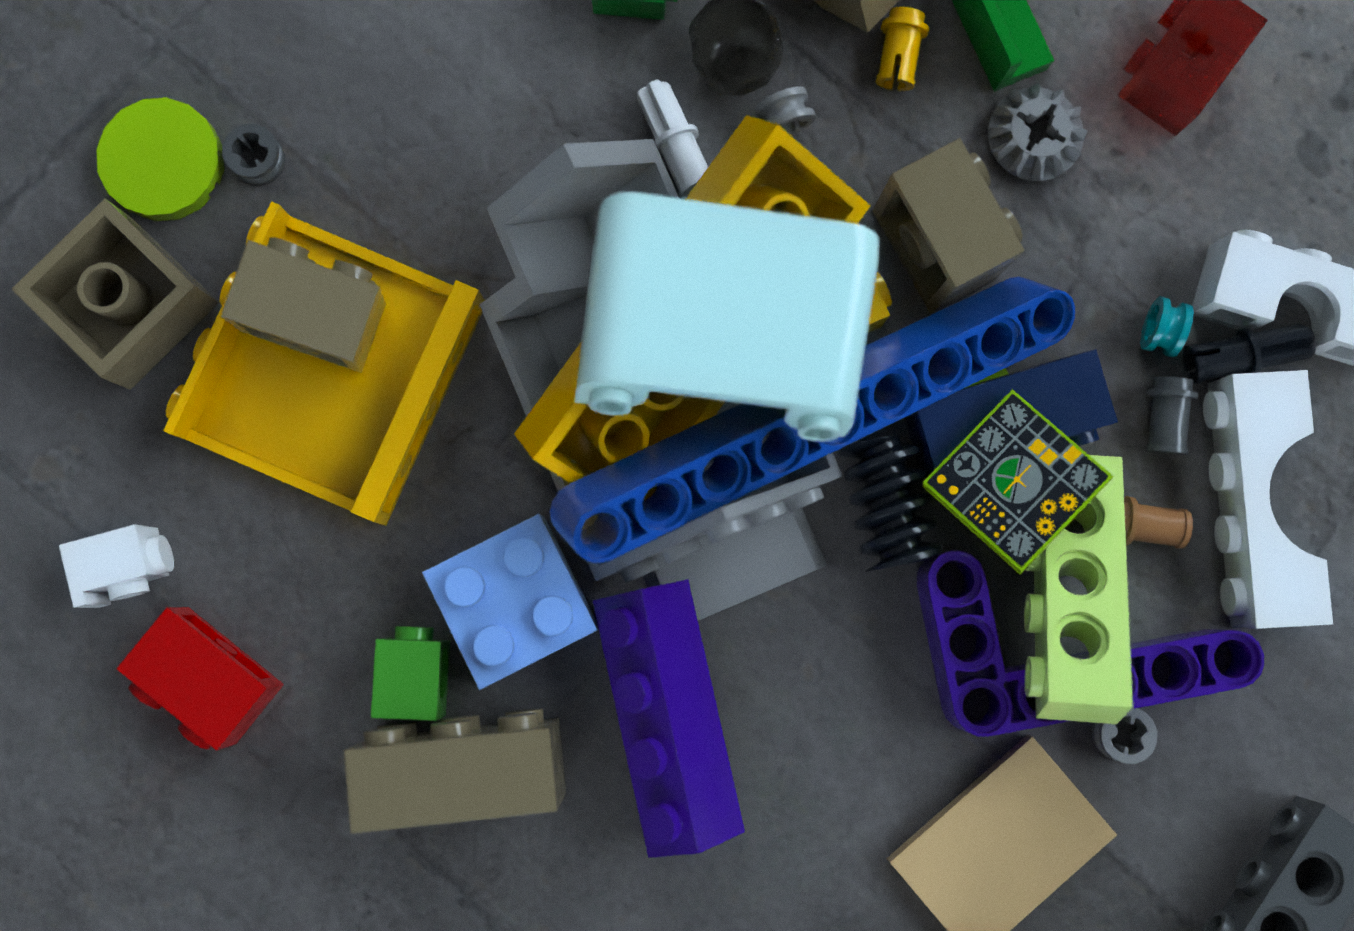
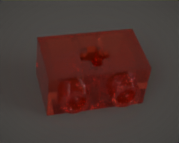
M1173 0L1157 21L1159 25L1165 28L1163 34L1156 43L1146 38L1123 67V70L1129 73L1131 77L1117 95L1176 137L1199 116L1268 20L1240 0ZM1185 52V53H1187L1190 57L1188 58L1187 56H1185V55L1182 54V53Z

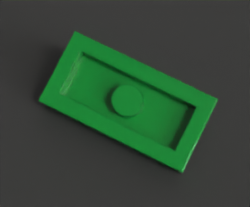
M952 0L994 92L1046 71L1054 62V58L1027 0Z

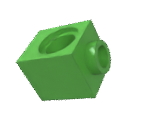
M395 626V638L376 639L371 718L437 721L445 717L450 640H433L434 628Z

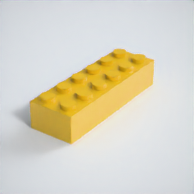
M748 115L744 117L685 198L688 200L858 224L871 206L780 125ZM580 342L514 435L533 460L567 482L572 483L715 416L726 401L649 391L647 399L642 404L632 406L631 412L627 414L607 415L596 412L590 408L589 404L575 403L581 351ZM657 485L653 486L648 490V492L644 496L643 501L647 500L653 495V493L656 491Z

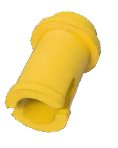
M894 7L890 9L889 17L883 19L880 29L885 33L879 73L875 81L880 87L889 90L893 89L896 67L900 65L897 78L899 81L898 91H909L914 88L921 39L928 36L930 29L924 23L926 17L924 12L911 7Z

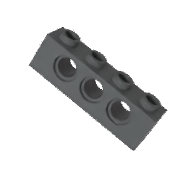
M1296 796L1292 803L1286 804L1276 813L1269 828L1271 835L1257 856L1250 858L1242 865L1235 878V891L1223 909L1214 912L1206 920L1201 931H1260L1262 921L1271 913H1274L1276 917L1274 931H1340L1354 910V824L1325 804ZM1308 858L1310 863L1309 876L1303 884L1297 886L1295 880L1296 869L1303 860Z

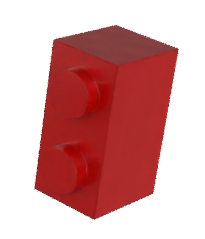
M166 607L116 668L131 681L128 689L139 701L153 709L165 708L181 722L177 727L179 732L188 741L205 750H209L212 747L217 751L237 744L284 686L280 680L189 607Z

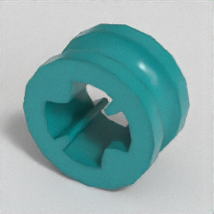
M1163 296L1156 298L1143 324L1140 337L1141 348L1152 351L1156 347H1161L1165 356L1176 357L1189 336L1194 316L1193 306L1182 302L1177 307H1172L1169 298Z

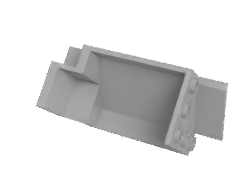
M654 139L564 143L487 207V211L516 278L482 302L480 307L526 416L582 341L592 250L599 208L603 199L612 194L622 192H638L679 198ZM726 401L716 415L741 403ZM770 432L764 437L762 444L767 440ZM832 452L613 560L603 563L587 562L596 582L617 573H621L624 583L643 576L647 587L689 579L696 615L699 621L827 565L803 507L825 498L820 487L843 475ZM715 457L706 464L703 473L710 468ZM549 470L558 492L570 484ZM599 513L589 517L581 530L590 527L598 518Z

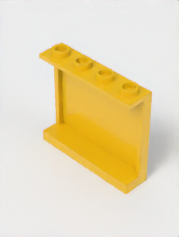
M271 201L265 215L257 217L252 223L246 238V244L250 240L267 246L270 237H275L307 249L309 251L308 258L314 260L315 264L332 269L334 261L340 260L373 273L371 280L380 286L386 305L363 371L360 373L243 333L223 319L221 314L236 275V271H234L227 277L222 286L219 297L222 307L212 328H206L196 341L193 350V361L195 364L185 385H179L168 401L166 407L168 421L163 431L338 505L374 523L386 526L483 313L480 304L485 300L480 291L457 280L451 285L294 218L279 204Z

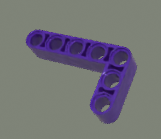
M963 551L942 552L929 560H925L920 565L917 573V590L941 708L945 718L954 727L978 737H990L1068 722L1066 720L1036 718V710H1033L1026 700V663L1004 667L986 576L981 563L973 555ZM946 562L956 565L963 575L961 591L952 598L945 596L937 585L936 575L939 568ZM964 624L973 631L976 637V647L968 658L959 660L952 654L949 639L952 632L958 626ZM1203 629L1130 643L1132 709L1240 689L1253 684L1260 677L1264 667V653L1260 643L1252 635L1241 630ZM1224 642L1231 652V663L1229 668L1221 674L1214 663V654L1217 647ZM1083 652L1070 656L1076 659H1088L1089 653ZM1163 653L1170 662L1171 673L1169 679L1159 686L1152 676V664ZM981 688L988 697L989 708L982 719L976 722H969L963 713L964 698L971 690Z

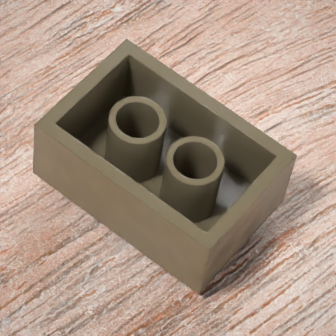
M530 708L505 712V716L497 717L498 724L481 726L480 715H464L443 718L440 723L430 725L431 731L417 732L416 721L383 724L377 726V729L364 731L363 742L344 750L350 833L557 812L566 795L559 717L544 719L543 708Z

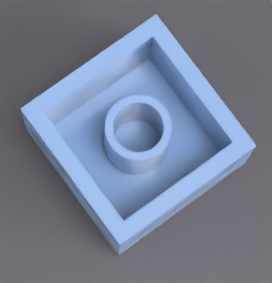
M540 514L422 572L479 690L599 630L597 620L546 518Z

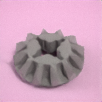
M1040 83L1020 90L1015 88L997 105L989 121L988 141L995 159L1006 171L1021 179L1044 181L1060 176L1082 154L1081 150L1088 130L1083 128L1080 118L1081 106H1073L1065 98L1063 89L1052 91L1042 88ZM1044 115L1049 116L1046 133L1053 137V140L1044 137L1038 144L1035 143L1030 151L1027 150L1026 146L1030 141L1028 137L1031 129L1024 124V121L1034 124Z

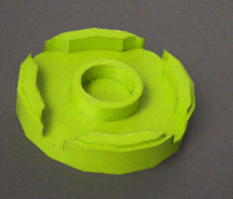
M167 97L142 99L121 109L104 127L96 149L97 173L107 193L129 212L152 221L180 220L200 210L211 198L209 194L214 189L216 182L220 184L225 170L222 143L214 127L189 104Z

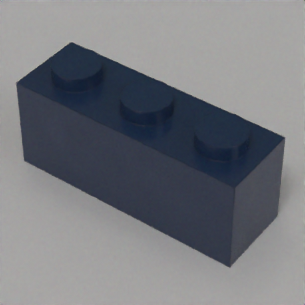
M1097 349L1070 355L968 386L906 416L905 420L912 443L921 447V452L916 454L920 469H925L926 477H928L1012 389L1078 446L1099 440L1097 429L1117 423L1118 420Z

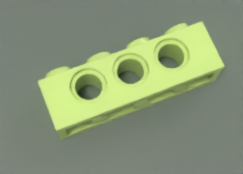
M1090 455L1114 477L1075 517V520L1083 526L1085 533L1077 534L1064 529L1025 570L1034 572V594L1028 593L1026 596L1024 627L1026 633H1035V657L1028 656L1025 666V693L1028 697H1036V718L1117 724L1133 708L1122 457ZM1072 576L1077 578L1084 584L1087 594L1075 595L1068 592L1061 585L1059 577ZM1074 637L1080 640L1086 646L1089 658L1076 659L1068 655L1061 646L1060 638Z

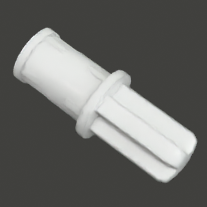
M653 80L638 91L637 101L653 133L658 151L663 156L679 190L678 194L681 199H685L708 168L696 142L699 131L695 125L687 123L670 84Z

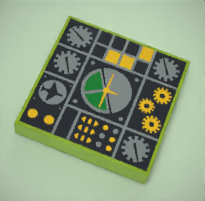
M1012 389L922 482V487L1021 575L1114 476Z

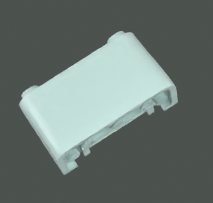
M622 192L606 197L600 204L592 250L575 403L589 404L592 410L602 414L624 415L631 412L632 406L642 404L647 399L649 391L785 408V422L790 427L797 429L798 435L804 439L831 441L839 436L845 437L854 423L878 265V236L871 229L854 223L638 192Z

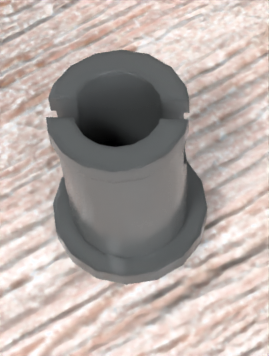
M1180 377L1154 378V387L1147 389L1146 396L1153 398L1148 445H1146L1147 452L1188 455L1189 448H1187L1191 400H1198L1199 395L1198 392L1193 391L1194 380Z

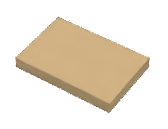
M1026 735L886 859L947 931H1011L1114 839L1117 834L1034 737Z

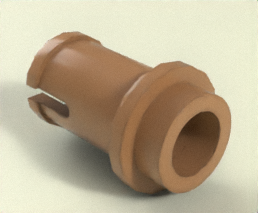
M1124 497L1126 546L1130 545L1133 541L1175 546V548L1183 549L1188 545L1193 530V518L1188 509L1138 504L1137 499L1134 497Z

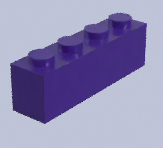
M689 579L592 600L648 858L700 854L744 833V824Z

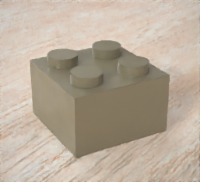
M961 138L892 173L872 210L930 314L993 282L1025 251L1020 243L1022 242L1023 235L1017 219L1009 209L1000 208L989 189L991 180L986 165L976 153L972 152L969 154Z
M106 198L12 288L102 379L129 390L219 304L133 218Z
M270 237L267 246L248 240L221 317L243 333L362 373L386 305L380 286L371 280L373 273L340 260L334 261L332 269L315 264L314 260L308 258L309 251L279 238Z

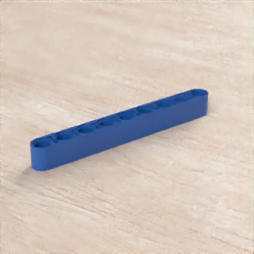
M1017 276L1004 280L865 345L854 423L845 437L839 436L831 441L807 440L798 435L797 429L790 427L785 422V408L741 403L568 484L552 500L550 508L551 523L583 559L594 563L613 560L1056 344L1072 328L1075 319L1073 299L1065 291L1027 278ZM768 432H770L769 437L762 444L764 437L767 435ZM715 457L713 464L703 473L706 464ZM657 485L656 491L653 493V495L647 500L643 501L644 496L648 492V490L653 486ZM599 513L598 518L590 527L581 530L589 517Z

